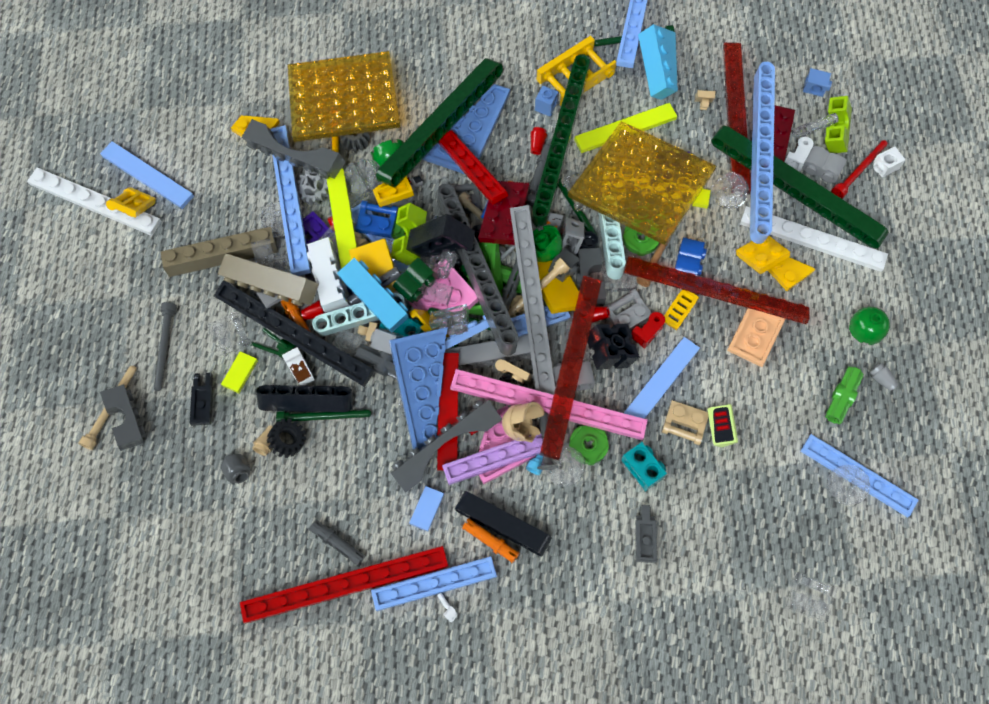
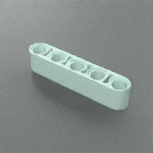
M604 196L600 200L598 215L606 272L609 278L617 280L623 276L626 264L618 208L614 197Z
M393 293L395 295L393 299L401 300L406 306L404 297L399 293ZM362 302L318 315L313 319L312 325L317 333L326 336L379 319ZM358 311H364L363 317H355ZM340 316H345V322L338 324L337 319ZM321 322H327V326L324 329H319Z

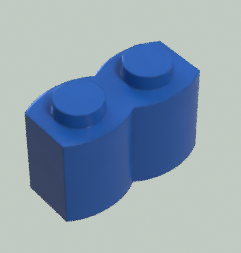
M683 237L673 275L695 280L697 275H701L703 265H700L701 259L704 260L707 251L704 248V242Z

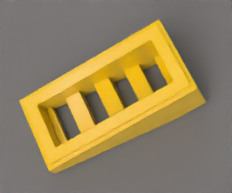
M683 288L665 313V324L677 331L696 305L699 297ZM678 303H681L682 305L687 307V309L683 308ZM674 309H676L677 311H679V312L682 313L683 315L678 314L677 312L674 311ZM669 315H672L673 317L677 318L679 321L676 322L675 320H673L672 318H670Z

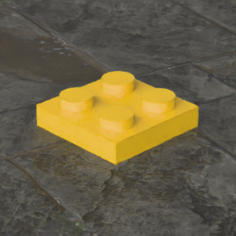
M768 236L762 244L750 241L737 249L736 255L761 275L789 258L790 251Z

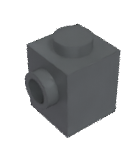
M566 248L553 259L548 269V272H551L554 269L555 262L561 258L571 268L565 274L562 273L556 276L561 282L570 275L574 276L579 269L577 265L580 258Z

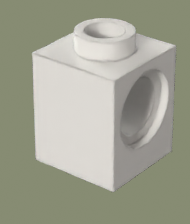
M893 147L878 154L872 165L874 170L881 177H884L899 170L906 159L896 147Z

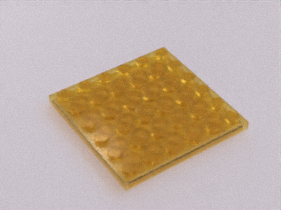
M389 51L287 64L292 138L294 142L401 128Z
M621 121L570 189L568 197L666 245L715 172L716 165Z

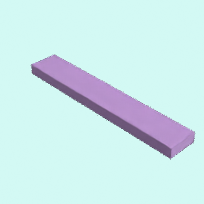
M556 427L549 428L550 450L561 447L562 442ZM541 433L537 435L532 443L514 440L442 465L448 485L543 453Z

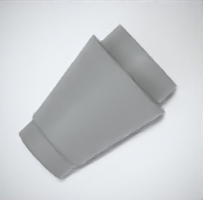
M882 362L869 371L872 375L871 378L889 391L898 386V382L888 366Z

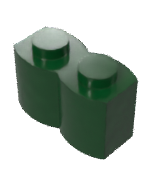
M418 257L394 282L393 287L409 302H417L423 297L424 290L434 285L438 274Z

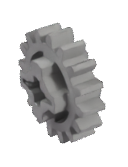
M305 170V175H300L301 180L296 181L299 185L297 187L298 196L304 203H308L311 206L313 203L319 205L320 200L325 202V197H329L327 179L319 176L317 172L310 173Z

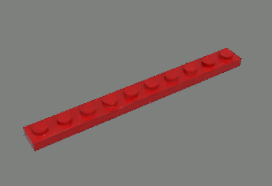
M440 546L240 602L243 623H251L447 568L448 563L444 548Z

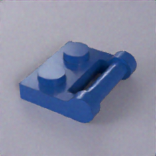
M362 200L355 231L392 238L399 207L383 206L379 208V205ZM367 210L391 215L390 218L367 214Z

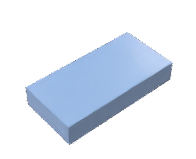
M425 486L409 524L429 532L444 493Z

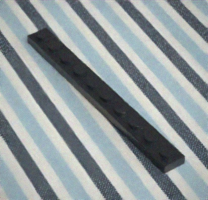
M224 280L213 295L363 387L367 385L375 372L369 366L273 309L266 308L263 303Z

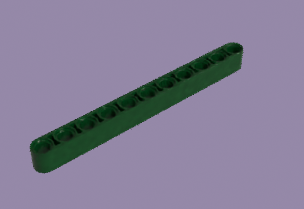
M584 54L577 55L574 59L534 202L532 222L538 227L545 226L549 221L588 77L590 59Z
M485 58L385 161L377 171V181L391 187H396L500 77L503 71L502 63Z
M721 126L711 139L713 146L751 170L752 141L728 126ZM773 156L774 186L871 248L878 249L889 233L885 226L776 156Z

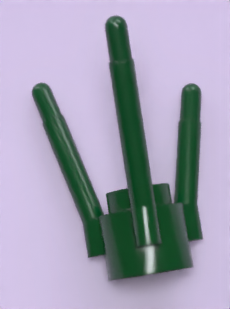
M263 328L262 331L278 343L276 347L279 349L278 351L250 342V345L278 355L282 359H284L282 357L283 354L297 347L285 339H279L266 328Z

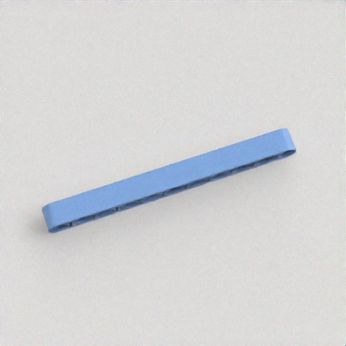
M762 62L754 75L750 239L756 244L764 243L772 232L775 67L770 62Z

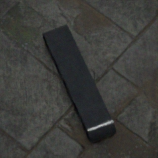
M262 385L256 389L257 405L262 411L348 412L353 409L352 389L346 386Z
M464 491L455 507V511L470 518L474 522L541 557L544 555L552 539L550 535L467 491Z

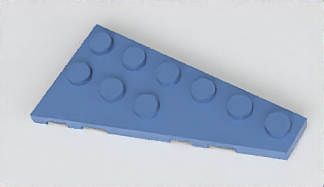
M496 84L450 129L478 160L510 95V89ZM438 143L422 159L465 174Z
M448 327L389 340L412 449L416 447L422 448L426 445L424 443L426 439L432 435L436 437L438 406L439 397L441 396L443 359Z

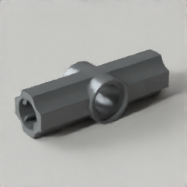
M361 343L354 358L371 367L378 374L390 376L397 380L392 355L383 351L378 352Z

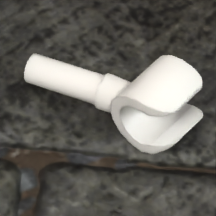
M439 593L437 596L447 609L443 616L450 622H453L457 617V612L448 604L443 594Z

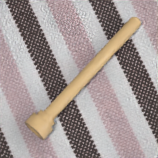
M561 258L555 262L554 269L540 281L541 290L557 275L565 274L571 269ZM523 297L509 309L510 318L524 307Z
M135 366L128 368L118 386L124 384L125 388L127 387L136 372ZM105 407L89 434L86 433L78 442L84 448L92 451L97 444L96 436L109 417Z

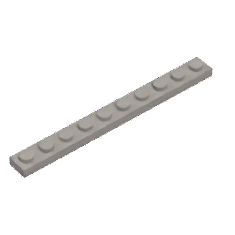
M529 205L510 208L535 388L537 391L557 396Z

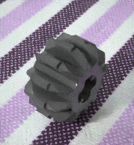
M356 122L353 125L347 123V128L342 127L340 140L343 147H346L348 151L353 149L356 153L357 149L363 151V147H368L370 135L367 127H364L362 123L359 125Z

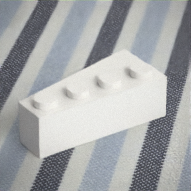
M327 237L307 244L309 250L307 256L312 263V273L315 281L319 284L317 291L324 312L328 313L351 306L347 299L349 293L346 284L337 274L341 270L334 243Z

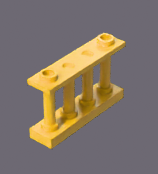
M591 35L537 69L536 80L540 84L549 81L561 94L560 106L562 105L566 89L556 80L554 75L563 73L569 80L571 72L567 67L573 64L577 55L584 54L589 56L601 68L595 73L589 69L583 93L604 79L612 77L615 73L616 61L614 60L606 64L593 51L595 40Z

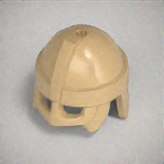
M536 402L512 405L503 415V429L509 437L516 441L532 443L535 437L541 433L536 426H533L532 419L544 416L545 412L542 406Z

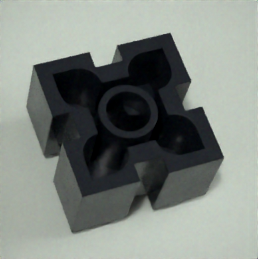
M596 324L585 335L589 349L595 352L592 358L596 370L610 369L612 366L615 369L628 368L640 358L636 345L630 342L632 334L628 324H615L612 328H610L609 324Z

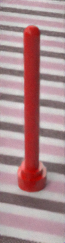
M882 140L843 183L836 184L831 192L843 199L848 193V187L881 153L888 142Z

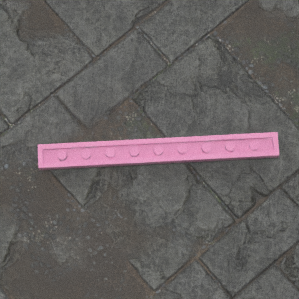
M455 370L450 390L511 406L536 402L542 406L544 412L548 413V416L639 440L644 439L647 419L466 371Z

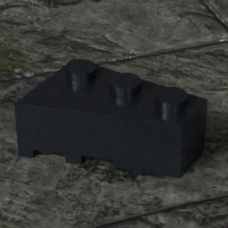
M445 214L411 229L406 250L420 258L441 255L442 251L449 250L450 253H456L457 249L464 248L466 251H472L475 230L458 221L452 215Z

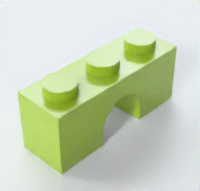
M848 96L832 97L829 100L830 127H826L825 144L830 153L848 152L852 113L851 103Z
M412 203L398 208L396 224L404 229L406 236L393 240L391 251L393 259L407 266L418 258L417 255L406 250L409 232L411 229L425 224L427 211Z

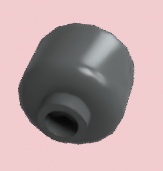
M241 454L226 456L220 467L227 481L236 484L247 480L251 471L250 465Z

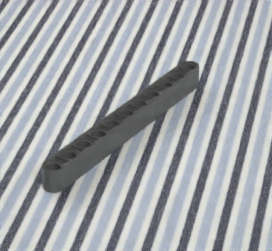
M450 184L440 185L438 187L437 203L442 215H452L455 219L471 228L453 186ZM474 235L472 251H466L465 248L457 249L500 352L507 356L512 355L516 352L519 337Z

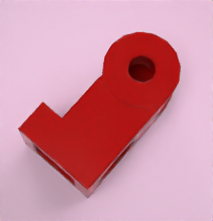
M660 312L650 314L647 323L642 328L636 326L633 329L631 339L645 349L662 330L665 323L664 315Z

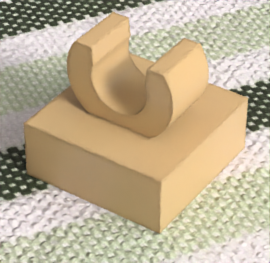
M698 90L695 94V102H700V110H707L709 102L712 103L715 99V91Z
M370 322L368 327L359 325L357 333L366 336L365 341L372 343L370 341L371 335L378 328V324Z

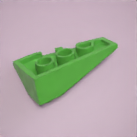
M479 242V247L502 297L503 281L499 244ZM467 275V277H466V278H468L467 283H468L469 286L473 289L472 284H471V282H470V279H469V277H468V275ZM479 301L468 312H461L480 316L484 315Z

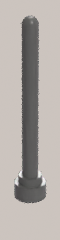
M163 302L161 304L160 312H162L164 317L154 383L155 391L162 389L171 317H174L177 305L170 302Z

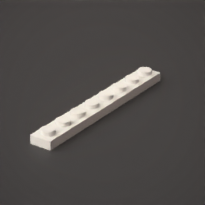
M36 168L27 181L36 188L153 236L162 222L160 218L146 212L135 218L116 209L109 210L106 206V201L111 199L110 197L40 168Z
M746 206L740 225L749 228L750 207ZM772 215V232L770 235L880 272L884 270L888 256L887 253Z

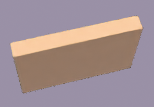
M750 303L727 351L763 367L785 318Z

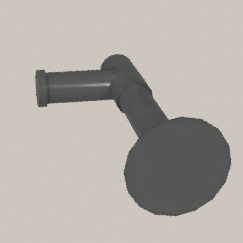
M545 413L544 416L539 417L540 423L536 426L541 431L543 448L542 464L537 469L551 470L558 468V466L553 463L551 458L548 413Z

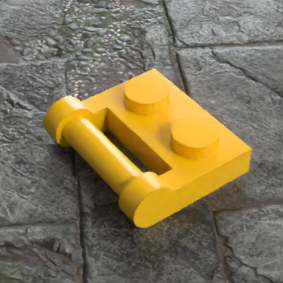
M128 187L116 198L106 201V206L109 210L116 209L136 218L155 204L156 198Z

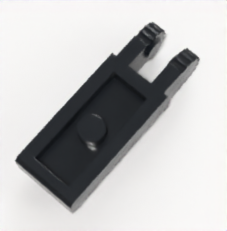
M200 373L194 374L193 386L191 387L189 421L191 426L211 425L212 373H206L205 386H201Z

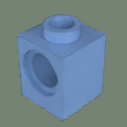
M810 68L803 92L823 97L825 92L831 88V73Z
M542 86L535 98V111L551 117L558 104L559 92Z

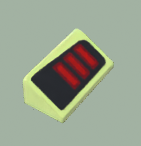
M732 405L708 408L714 446L725 447L738 443Z

